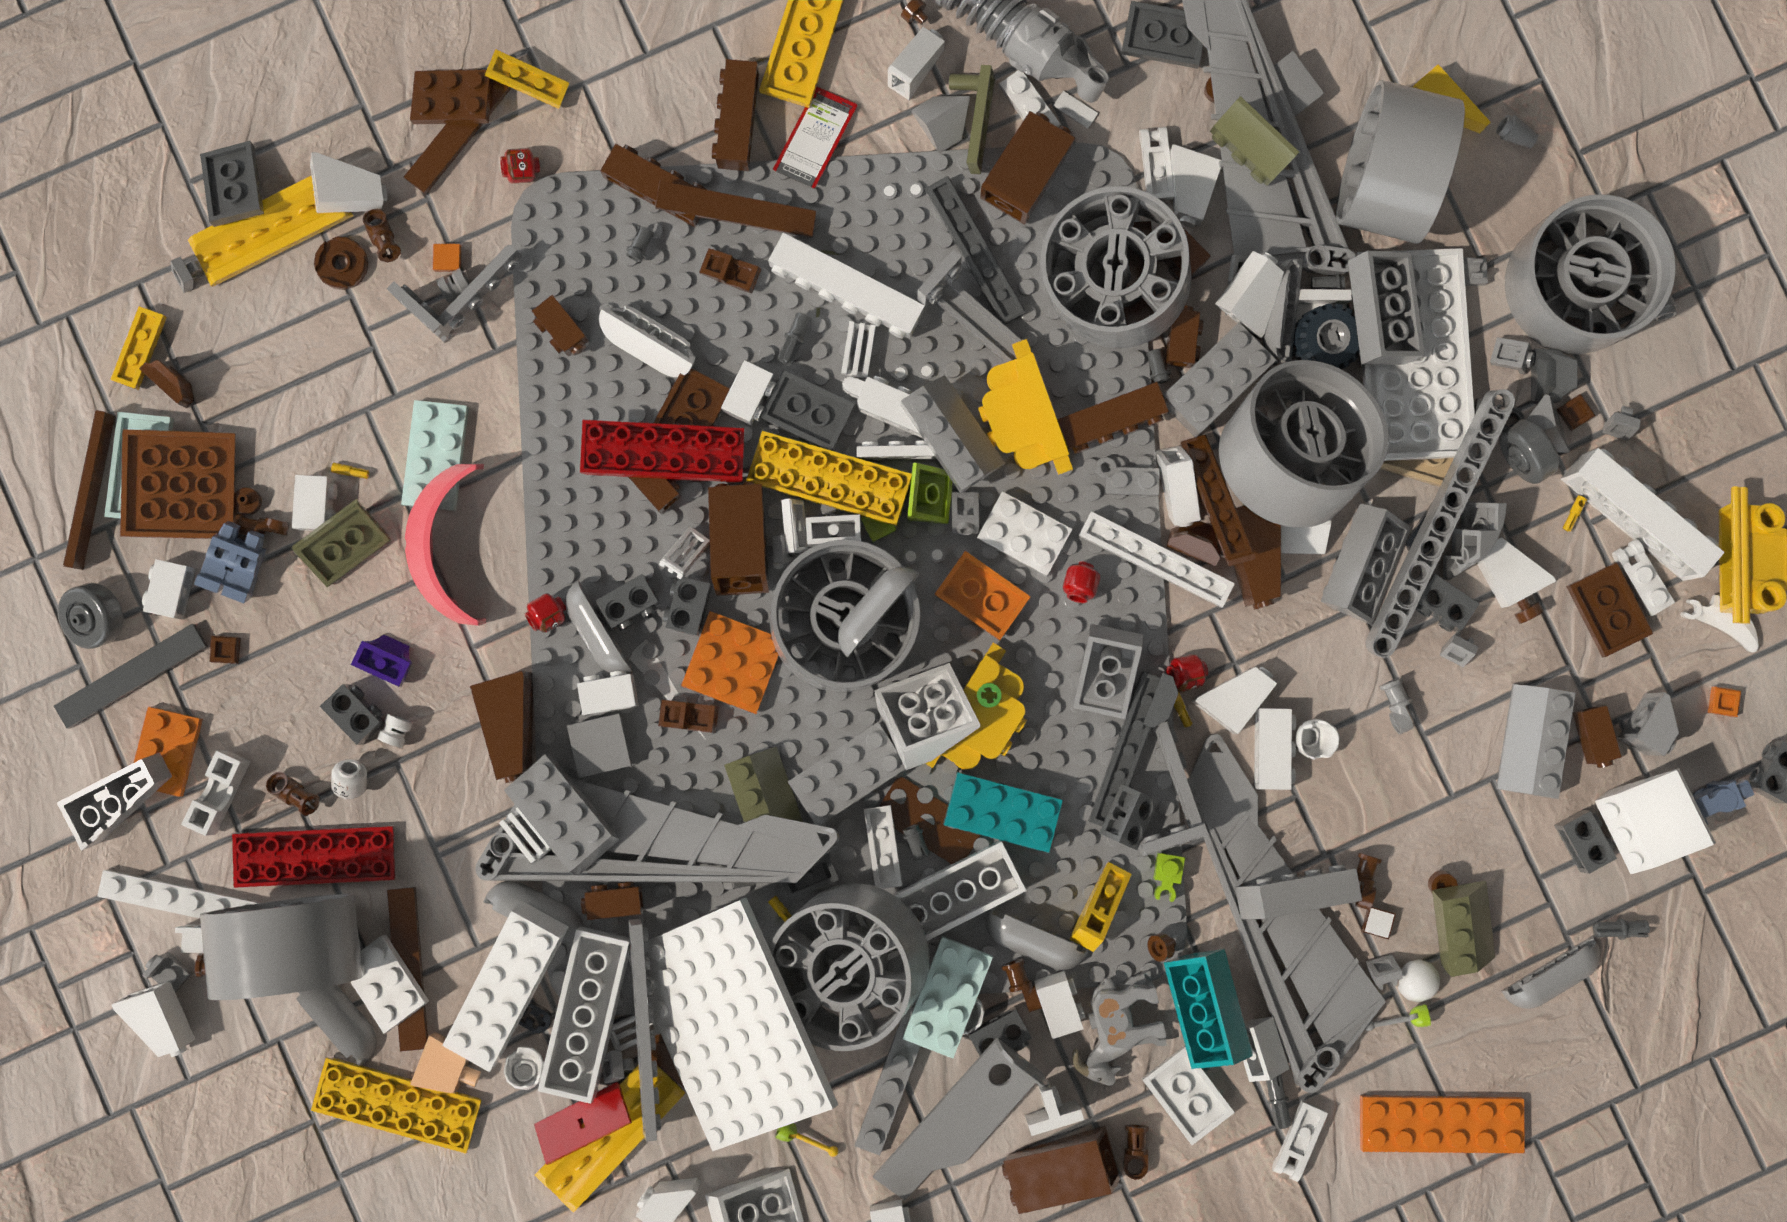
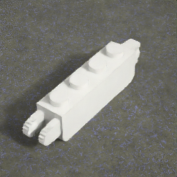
M874 376V379L867 377L866 381L858 378L854 379L853 377L844 378L842 383L843 391L847 395L849 394L851 397L858 399L857 406L861 413L922 438L901 407V400L913 393V391L899 386L898 389L888 385L889 381L878 376Z

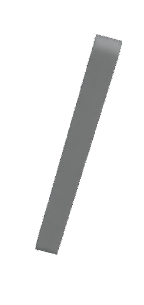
M1491 390L1483 397L1367 636L1365 643L1370 653L1385 658L1391 656L1396 650L1514 407L1515 398L1509 390ZM1498 394L1503 398V405L1499 409L1494 404V399ZM1486 419L1491 422V430L1488 433H1485L1482 429V424ZM1476 443L1480 451L1478 456L1474 458L1470 453V449ZM1462 468H1465L1468 473L1467 479L1464 482H1461L1458 477L1459 471ZM1453 492L1456 496V501L1450 507L1446 499L1448 494ZM1441 516L1444 520V526L1438 531L1435 528V520ZM1430 541L1433 547L1432 551L1425 555L1423 545L1425 542ZM1418 565L1421 573L1418 578L1413 579L1411 570L1414 566ZM1407 589L1409 598L1406 602L1401 603L1399 595L1401 591ZM1391 614H1396L1397 623L1393 627H1389L1387 623L1388 617ZM1384 638L1386 641L1384 649L1377 651L1376 642L1378 639Z

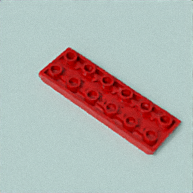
M582 420L580 473L598 476L741 482L743 476L744 428Z
M394 826L232 834L234 888L395 880Z

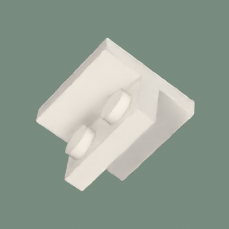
M1050 1084L1046 1088H1041L1038 1085L1045 1109L1025 1115L1031 1136L1084 1120L1076 1099L1061 1103L1056 1086L1051 1087Z

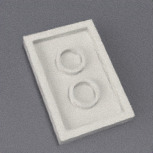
M1002 491L977 539L1047 577L1072 529Z
M387 935L380 936L360 951L363 977L351 981V984L382 1032L387 1033L427 1004L429 1000Z
M1185 1046L1181 1047L1141 1078L1191 1145H1194L1235 1113L1201 1068L1191 1069Z

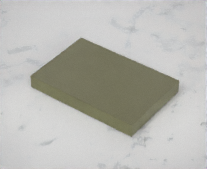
M355 499L294 544L292 550L322 583L329 587L391 541V537L358 499Z

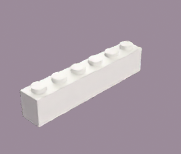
M782 233L768 260L770 267H772L771 271L782 278L789 276L795 279L796 285L805 290L812 288L818 291V295L826 301H838L843 304L842 308L852 314L859 312L865 315L866 321L878 327L882 324L890 328L889 332L898 338L903 339L905 336L910 339L924 312L925 305L785 233Z

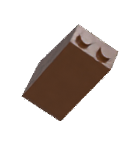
M1029 111L983 182L980 199L1024 225L1029 220L1075 141V137L1072 136L1073 133L1068 128L1061 125L1057 127L1049 122L1050 119L1040 112L1035 114Z
M744 482L741 485L730 486L729 484L721 483L715 485V487H708L711 579L716 596L769 593L762 484Z
M1244 505L1236 509L1255 553V559L1233 566L1245 607L1253 605V609L1256 610L1273 605V599L1281 597V525L1262 518Z
M528 671L515 672L470 686L496 780L504 779L505 783L514 782L532 766L533 679L532 672Z
M1106 1126L1010 1153L1002 1164L1004 1178L1009 1180L1011 1186V1203L1017 1207L1018 1214L1110 1195L1121 1179Z

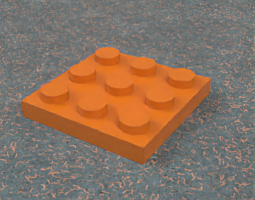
M710 611L681 687L757 714L779 656L771 634Z

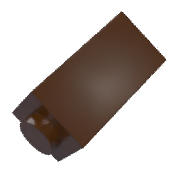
M553 295L532 310V313L536 316V319L533 320L534 324L542 333L548 331L553 338L549 342L559 354L564 351L568 357L572 354L576 356L586 348L585 344L589 340Z
M1185 305L1179 317L1169 327L1165 357L1167 366L1191 368L1195 361H1199L1201 346L1197 345V337L1202 335L1204 320L1200 319V311H1194V307Z
M628 477L660 514H663L681 498L677 492L680 487L673 479Z
M1607 705L1572 712L1586 764H1596L1597 768L1611 766L1614 764L1613 760L1622 758Z
M634 882L618 883V888L608 889L607 884L591 886V891L584 893L585 898H581L582 914L587 915V920L638 915L644 912L642 885L635 886Z

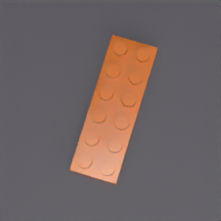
M1360 1095V1150L1362 1152L1525 1154L1524 1098Z

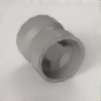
M461 268L453 271L449 277L442 276L436 279L448 303L453 302L469 285Z

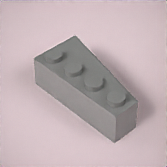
M159 752L121 769L57 802L81 851L101 843L167 782L172 775Z
M1345 864L1329 866V872L1322 873L1321 869L1305 871V876L1297 877V873L1280 875L1281 880L1273 881V877L1257 879V884L1235 887L1241 919H1267L1362 901L1356 868L1346 869Z

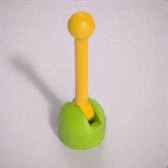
M795 1123L777 1129L775 1138L781 1141L789 1142L797 1138L827 1151L831 1157H835L839 1153L836 1146L829 1147L798 1133Z

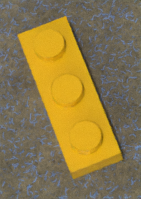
M495 49L485 76L558 109L569 86V82Z
M140 306L138 307L110 380L136 390L140 389L145 374L139 368L144 363H150L167 319L165 315Z

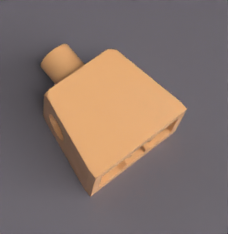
M434 1032L428 1037L410 1085L446 1093H455L459 1089L461 1082L475 1087L480 1078L481 1071L468 1067L469 1060L442 1046L446 1037Z

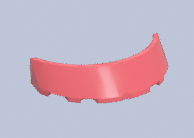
M456 464L431 480L416 499L407 521L405 553L411 576L417 588L437 611L459 624L480 626L486 623V618H472L459 608L457 601L447 596L433 568L432 524L440 503L459 480L474 470L484 469V464Z

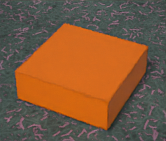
M433 244V270L435 272H453L461 268L460 244Z
M1711 687L1708 713L1738 717L1741 691Z

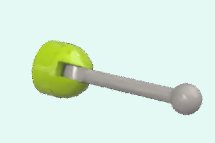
M1426 1004L1419 1005L1410 1010L1409 1016L1377 1022L1371 1021L1365 1030L1372 1031L1375 1027L1408 1021L1417 1027L1431 1026L1429 1011Z

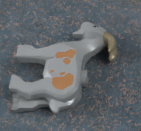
M1150 970L1130 977L1125 983L1115 985L1111 979L1104 978V983L1094 990L1091 999L1093 1012L1088 1013L1091 1029L1097 1028L1099 1040L1085 1062H1081L1079 1059L1078 1050H1073L1072 1062L1080 1074L1093 1081L1111 1086L1115 1083V1074L1121 1070V1066H1109L1108 1062L1124 1055L1137 1045L1153 1043L1157 1046H1167L1166 1033L1162 1021L1145 1025H1133L1130 1006L1134 1002L1145 999L1150 1003H1159Z

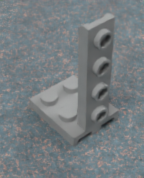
M505 246L440 316L425 302L420 305L422 300L405 284L400 287L393 281L387 290L445 343L452 336L449 332L452 329L456 330L465 321L464 316L470 310H475L483 302L482 297L489 290L493 291L500 285L502 281L500 278L507 271L511 272L518 266L521 255L514 246Z
M953 250L920 286L917 302L925 305L924 310L930 304L934 305L937 303L1004 363L1017 359L1012 344L1022 340L955 282L961 275L962 256Z
M1167 722L1158 726L1156 735L1189 829H1187L1186 825H1182L1168 831L1169 836L1161 838L1160 833L1144 838L1142 840L1143 844L1138 847L1141 858L1208 835L1206 826L1202 823V820L1205 819L1203 809L1200 804L1195 803L1192 795L1196 793L1194 783L1191 778L1187 779L1184 768H1187L1182 752L1178 753L1175 743L1178 742L1176 732L1173 727L1169 728Z

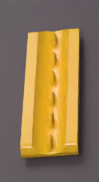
M311 175L263 199L264 214L216 227L210 226L192 235L188 241L211 287H214L353 217L352 212L317 213Z
M762 431L746 481L762 484L764 488L897 526L912 474Z
M327 1057L325 1058L311 1111L466 1154L482 1100L460 1092L446 1093L410 1085L412 1079L366 1066H359L337 1058Z
M639 1065L620 1083L632 1123L549 1165L545 1163L535 1174L572 1212L579 1208L644 1138ZM657 1066V1077L653 1078V1088L658 1087L659 1104H655V1114H660L661 1120L686 1092Z

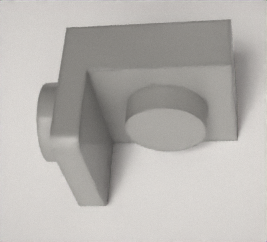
M1497 337L1490 363L1494 366L1518 370L1520 374L1525 375L1527 368H1531L1533 365L1535 353L1532 352V348L1527 342Z
M952 492V533L961 535L977 534L979 531V492Z
M168 952L154 955L145 965L147 970L142 976L145 979L152 978L158 984L170 981L176 993L193 973Z

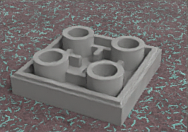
M620 713L567 725L578 778L632 766Z

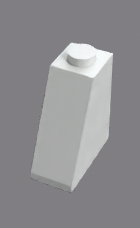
M922 27L888 68V87L910 100L944 51L945 41L942 35L933 29L929 31Z
M1173 144L1170 149V160L1175 196L1173 199L1174 214L1180 220V223L1185 226H1200L1221 169L1218 162L1222 160Z
M317 152L311 153L310 168L317 213L382 210L383 201H387L386 185H381L380 175Z
M1252 251L1215 304L1237 324L1240 322L1249 333L1262 338L1265 334L1284 271L1276 265L1278 260L1269 253L1265 252L1264 255Z
M1181 445L1156 450V460L1158 468H1160L1159 474L1170 520L1174 526L1178 525L1179 527L1190 526L1193 522L1200 521L1192 459Z
M1502 537L1497 539L1485 558L1477 562L1501 608L1509 607L1556 582L1554 576Z
M1253 667L1196 696L1191 702L1231 733L1239 734L1277 683L1272 680L1274 675L1267 669Z
M170 981L128 994L112 1004L113 1010L158 1057L169 1053L171 1057L177 1056L187 1050L186 1046L195 1040Z

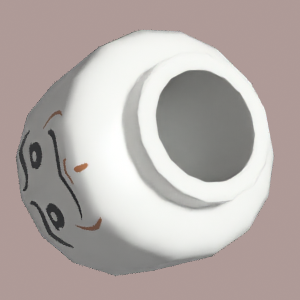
M348 759L340 761L334 766L331 778V788L334 794L344 799H354L364 793L367 788V769L361 762Z

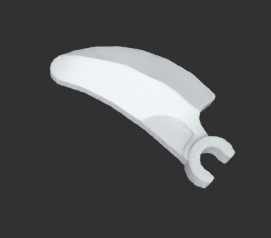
M1713 595L1707 606H1701L1697 600L1687 599L1686 603L1691 604L1694 607V611L1691 614L1681 612L1680 615L1683 618L1696 619L1721 630L1739 642L1748 652L1753 653L1758 650L1757 632L1751 619L1750 624L1733 623L1732 613H1720L1719 595Z

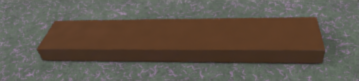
M493 80L490 115L512 89L496 80ZM483 123L445 124L404 175L405 180L426 195Z
M659 181L655 209L807 238L813 237L816 217L815 210Z
M96 410L94 414L63 567L78 570L84 569L115 415L104 411Z
M1206 434L1181 441V447L1192 459L1195 483L1228 567L1255 559V553Z
M416 887L388 889L391 943L424 992ZM425 1005L398 1025L400 1052L424 1049L428 1040Z

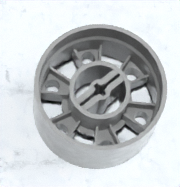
M1379 80L1368 97L1349 149L1337 200V224L1415 244L1420 243L1429 232L1439 212L1454 170L1464 126L1465 107L1463 101Z
M1111 186L1092 190L1079 196L1056 216L1046 233L1042 245V277L1058 316L1074 334L1094 345L1106 348H1129L1147 343L1165 332L1176 321L1187 302L1191 287V264L1186 234L1173 211L1160 199L1145 191L1131 187ZM1137 215L1146 217L1159 224L1148 236L1133 227ZM1108 216L1109 225L1102 226L1092 233H1089L1083 226L1096 218ZM1078 230V233L1070 238ZM1163 233H1169L1173 237L1169 243L1158 241L1159 236ZM1131 249L1143 259L1144 269L1139 279L1133 285L1126 288V284L1131 278L1128 264ZM1061 250L1076 255L1075 271L1054 275L1055 265ZM1108 250L1103 259L1105 270L1103 289L1092 281L1091 269L1098 256ZM1177 256L1182 257L1179 283L1155 276L1157 260ZM1070 281L1073 285L1069 291L1062 292L1058 289L1060 283ZM1157 287H1165L1168 290L1167 294L1161 298L1155 297L1153 291ZM1086 294L1100 303L1092 324L1081 320L1068 310ZM1143 298L1155 313L1144 320L1127 325L1124 307L1133 305ZM1109 310L1117 313L1116 319L1111 322L1103 320L1104 313Z
M1602 194L1574 199L1559 207L1532 228L1514 248L1505 273V294L1508 306L1521 329L1534 341L1546 348L1561 350L1562 353L1586 354L1599 351L1642 329L1664 308L1672 292L1675 280L1676 264L1673 247L1659 221L1645 208L1635 202L1619 196ZM1586 222L1606 228L1607 231L1604 237L1593 236L1586 238ZM1560 227H1564L1567 230L1568 237L1565 236ZM1545 229L1548 230L1551 240L1558 246V249L1551 256L1537 249ZM1629 251L1635 259L1639 275H1631V262L1627 255ZM1574 254L1588 255L1593 259L1575 256ZM1537 282H1542L1543 290L1548 301L1545 302L1544 298L1542 297ZM1627 289L1634 292L1635 298L1627 294ZM1589 292L1602 295L1603 298L1589 297L1583 293ZM1616 301L1622 306L1635 311L1624 329H1621L1609 310ZM1566 316L1581 319L1582 330L1564 321ZM1593 326L1599 330V333H1593Z
M1311 360L1290 361L1268 371L1229 419L1220 437V465L1231 490L1245 506L1257 515L1287 527L1305 528L1317 526L1335 517L1379 471L1388 451V429L1385 417L1374 397L1350 374L1323 362ZM1268 406V417L1259 411L1257 407Z
M834 540L821 543L794 559L777 583L770 611L772 640L779 657L786 667L796 677L813 687L839 693L868 688L880 682L894 671L909 654L918 633L920 605L913 582L900 596L904 598L906 605L907 628L883 624L882 617L848 658L842 652L839 643L828 639L821 632L816 618L830 623L835 630L839 631L842 624L839 621L841 617L839 615L845 612L848 616L854 606L846 602L839 603L826 596L834 592L844 591L853 593L862 599L886 571L903 566L881 548L857 540ZM853 556L868 560L882 569L869 587L850 579ZM819 559L828 582L823 583L811 592L794 576L806 565ZM833 560H838L844 565V570L841 573H833L829 568V563ZM790 591H796L799 593L801 601L796 605H791L786 601V594ZM779 610L803 613L802 624L804 633L783 640L779 626ZM886 635L897 637L898 646L896 648L890 649L885 646L884 638ZM801 644L806 648V655L803 658H795L792 655L791 648L794 645ZM874 645L892 661L878 673L866 677L859 656L867 652ZM816 651L836 659L833 680L819 677L804 668ZM851 666L855 670L854 679H843L840 673L841 668Z
M841 884L818 893L780 927L769 946L811 1044L833 1051L863 1049L886 1037L897 1026L920 995L929 970L928 943L917 917L904 902L893 894L867 884ZM850 911L866 916L875 923L871 929L858 925H849ZM810 912L815 920L816 927L822 934L814 941H811L797 931L800 920ZM825 914L833 917L834 925L829 924ZM876 934L883 935L886 938L887 944H883ZM837 944L850 946L829 968L827 962L828 947ZM898 948L903 960L905 973L887 971V952ZM861 954L856 962L851 965L850 963ZM867 963L870 972L869 984L859 987L847 985ZM848 966V967H847L845 970H843L838 976H836V974H837L842 968ZM796 968L803 970L805 986L801 983ZM887 989H894L898 993L899 998L893 996ZM877 998L884 1006L891 1008L895 1012L874 1020L868 1005ZM822 1005L828 1009L840 1012V1016H837L829 1012L828 1010L823 1008Z
M354 894L323 895L219 909L200 914L207 996L209 1000H236L289 994L344 984L363 977Z

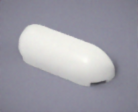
M607 305L601 309L599 315L600 327L613 344L667 376L678 377L680 373L685 375L689 372L695 361V356H693L689 348L690 343L686 339L633 307L625 305L623 309L611 308L610 305Z

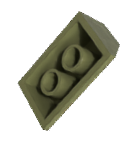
M1241 96L1210 130L1213 134L1212 139L1220 147L1225 146L1232 152L1231 157L1241 166L1245 165L1252 171L1250 174L1253 179L1260 184L1264 183L1266 186L1299 153L1290 142Z
M777 746L724 764L744 823L763 815L803 822L792 788L788 783L789 779Z
M1479 881L1432 890L1441 965L1451 977L1479 972L1495 958L1487 882Z

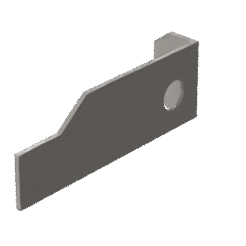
M996 1038L877 1170L873 1178L905 1201L931 1171L965 1163L1035 1083L1041 1088H1046L1049 1085L1044 1074L1003 1041ZM997 1064H1006L1011 1068L1010 1078L1002 1084H995L989 1080V1071Z

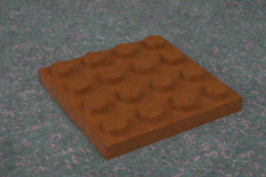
M123 429L120 536L212 539V536L219 533L225 522H233L236 434Z

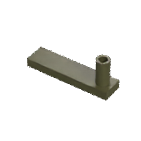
M981 65L980 75L950 74L949 77L950 90L977 91L966 162L971 174H981L995 83V75L991 65Z

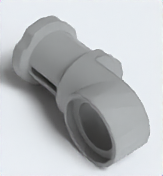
M1402 677L1379 686L1381 690L1385 691L1391 704L1389 706L1391 711L1389 713L1390 721L1396 732L1400 735L1413 729L1412 720L1405 707L1413 701L1404 690Z

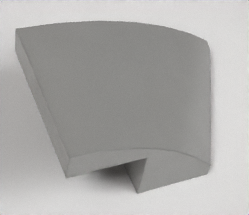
M1294 51L1274 65L1294 116L1324 94ZM1258 81L1269 121L1274 122L1261 81Z
M1467 502L1461 514V529H1454L1452 533V555H1443L1444 580L1452 579L1485 558L1501 533L1507 503Z

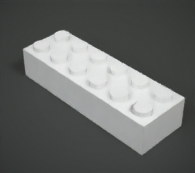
M1597 448L1580 455L1562 476L1561 480L1580 496L1585 497L1588 503L1633 540H1639L1647 552L1682 581L1705 577L1724 554V551L1718 547L1719 543L1715 539L1707 535L1704 536L1697 530L1698 526L1693 521L1681 517L1676 512L1677 509L1674 505L1655 495L1656 491L1651 486L1640 483L1634 478L1635 474L1633 471L1625 466L1621 467L1614 461V456L1605 449Z
M999 840L893 895L911 909L920 922L928 941L1025 892L1026 889L1002 841ZM856 913L860 925L871 929L875 922L866 916ZM876 934L883 944H887L886 938L883 935ZM898 948L887 952L888 960L900 955Z
M521 901L511 911L442 1046L490 1072L505 1051L569 927Z
M586 927L576 929L538 1087L539 1092L590 1104L596 1098L631 949L629 937Z

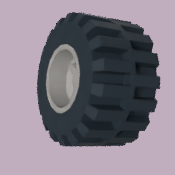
M1325 304L1302 315L1303 318L1296 322L1297 329H1295V340L1293 342V347L1296 346L1297 351L1294 352L1295 357H1301L1302 360L1323 362L1339 369L1350 366L1349 363L1355 362L1358 358L1356 354H1359L1360 350L1355 316L1350 315L1352 310L1349 308L1342 309L1343 305L1340 304L1333 306L1332 304Z

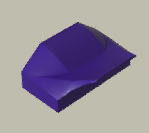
M384 634L372 641H361L351 665L391 684L402 687L412 664L409 659L410 646Z

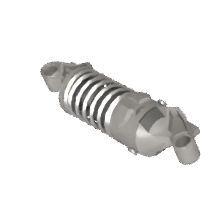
M935 0V3L940 7L946 8V11H950L961 0ZM962 0L956 11V19L962 18L973 7L966 19V26L973 25L976 22V34L982 33L985 30L986 41L992 39L996 41V49L1002 48V53L1009 58V63L1020 72L1032 75L1038 81L1050 78H1074L1078 88L1077 93L1083 100L1090 103L1098 101L1109 81V75L1103 65L1092 56L1085 38L1075 35L1065 23H1061L1060 17L1049 8L1042 9L1034 3L1028 5L1027 0Z

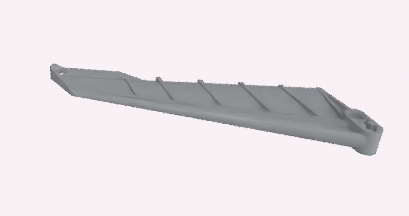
M1182 0L1187 28L1208 50L1210 67L1204 66L1203 72L1211 73L1216 114H1211V120L1218 121L1241 96L1299 151L1288 164L1290 170L1283 169L1266 186L1264 183L1260 184L1253 179L1250 174L1252 171L1245 165L1241 166L1231 157L1232 152L1225 146L1220 147L1222 161L1218 163L1219 167L1223 168L1228 204L1226 212L1229 214L1234 255L1247 259L1252 251L1264 255L1266 252L1278 260L1277 266L1288 259L1302 258V270L1309 273L1331 276L1339 274L1341 276L1349 272L1348 260L1356 256L1349 250L1340 226L1337 224L1334 211L1247 0ZM1247 44L1249 45V48H1250V51H1251V54H1252V57H1253V60H1254V63H1255V66H1256V69H1257V72H1258V73H1255V70H1254V67H1253V63H1252V60H1251V56H1250V53H1249ZM1258 81H1261L1274 122L1269 121ZM1286 177L1293 178L1306 218L1297 217ZM1300 226L1309 227L1315 246L1306 247ZM1311 253H1316L1319 256V265L1311 262ZM1340 258V261L1345 263V266L1341 267V263L1334 261Z
M1213 734L1205 739L1189 776L1196 790V793L1192 794L1196 804L1201 805L1205 816L1202 823L1205 824L1208 835L1203 838L1271 1017L1274 1019L1281 1043L1293 1072L1294 1082L1304 1091L1314 1093L1324 1085L1336 1070L1341 1059L1386 1001L1360 967L1358 959L1352 956L1331 927V919L1329 917L1325 918L1319 909L1261 919L1262 923L1259 926L1256 919H1241L1235 887H1240L1242 883L1244 886L1257 884V879L1273 877V881L1281 880L1280 875L1291 874L1292 871L1273 846L1277 840L1276 837L1273 835L1269 840L1258 826L1257 793L1223 738L1219 734ZM1217 743L1222 753L1209 752L1211 745ZM1224 848H1225L1226 851L1228 852V854H1229V856H1230V858H1231V860H1232V862H1233V864H1234V866H1235V868H1236V870H1237V872H1238V874H1239L1238 879L1236 878L1235 873H1234V871H1233V869H1232V867H1231V865H1230V863H1229V860H1228V858H1227V856H1226V854H1225V852H1224ZM1265 929L1286 967L1281 974L1262 935ZM1289 975L1309 1013L1303 1021L1284 983ZM1312 1022L1323 1041L1313 1046L1306 1031ZM1323 1051H1329L1331 1055L1330 1060L1326 1064H1321L1319 1061V1056ZM1312 1064L1320 1068L1321 1071L1318 1072L1315 1068L1312 1067ZM1305 1074L1310 1075L1313 1079L1311 1083L1306 1082L1303 1078Z
M571 778L620 838L607 851L639 855L637 860L597 859L580 875L569 872L557 856L544 855L535 864H531L523 853H519L520 849L501 826L476 864V874L480 879L486 881L798 883L838 843L839 832L829 827L769 815H763L743 824L735 825L721 821L724 815L722 813H717L715 818L675 808L677 802H671L668 806L630 795L632 791L626 790L622 793L587 783L583 779L576 780ZM515 804L509 812V814L511 812L513 813L514 811H516L515 808H517V806ZM520 815L517 819L536 843L540 844V848L543 849L545 845ZM511 823L510 826L523 842H528L516 826ZM818 833L827 834L830 837L824 846ZM507 838L509 840L510 846L509 849L506 852H504L502 850V842L504 839ZM647 856L687 860L689 862L687 865L644 861ZM696 862H705L728 866L726 868L694 865L696 864ZM490 864H492V868L494 869V873H491L492 870H491V868H489Z

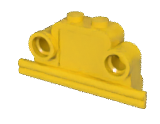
M1025 339L1014 343L1012 347L1017 359L996 365L989 371L987 384L992 391L984 395L982 399L983 406L978 407L983 423L988 421L991 431L987 432L988 438L993 446H997L1001 452H1014V460L1021 468L1033 469L1038 465L1053 460L1058 475L1073 470L1068 456V449L1028 341Z
M1739 486L1731 487V503L1719 509V548L1724 551V554L1719 558L1720 613H1732L1733 623L1750 624V613L1765 614L1776 611L1786 603L1787 529L1782 528L1785 523V515L1779 506L1772 503H1766L1762 506L1749 505L1748 487Z
M994 642L963 689L980 723V728L941 754L952 761L957 767L965 770L977 766L981 755L989 759L996 758L1000 754L1005 756L1013 742L1009 741L1014 731L1019 734L1027 719L1023 718L1025 707L1017 700L1024 690L1023 681L1017 674L999 664L1006 650ZM987 683L997 685L1002 694L1000 702L990 708L982 706L977 700L978 689ZM985 688L986 692L981 693L982 699H987V703H993L992 699L997 698L996 692H992L991 688ZM941 755L925 764L933 768Z

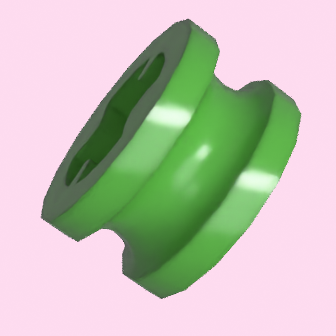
M987 683L978 689L977 700L982 706L990 708L1000 702L1002 694L997 685ZM985 688H991L992 692H996L997 698L992 699L993 703H987V699H982L981 693L986 692Z

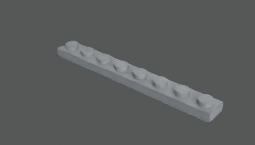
M640 919L629 920L642 1123L643 1134L646 1142L656 1141V1131H661L660 1114H655V1104H659L658 1087L653 1088V1078L657 1077L656 1060L652 1061L651 1051L656 1050L655 1036L650 1034L649 1024L654 1023L653 1008L648 1007L647 997H652L651 980H646L645 971L650 970L649 953L644 954V943H648L647 926L642 927Z
M930 942L928 944L929 968L938 945ZM916 1001L900 1020L855 1142V1147L880 1155L920 1049L919 1045L903 1039L904 1031Z

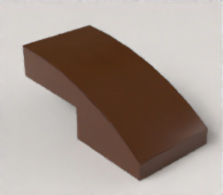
M708 248L699 273L752 294L762 269L759 266L735 259L732 255Z
M662 700L658 726L716 733L719 707Z

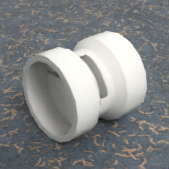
M387 714L385 719L386 726L384 730L380 731L377 739L389 745L403 748L406 741L404 736L406 732L410 731L413 723L401 717Z

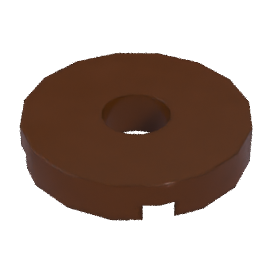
M340 236L321 244L315 253L314 259L315 271L321 281L331 288L339 290L353 288L362 282L367 273L369 263L366 252L360 244L348 237ZM346 257V267L341 270L336 269V259Z

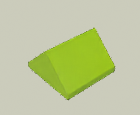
M913 463L907 520L939 524L949 523L953 482L944 469Z

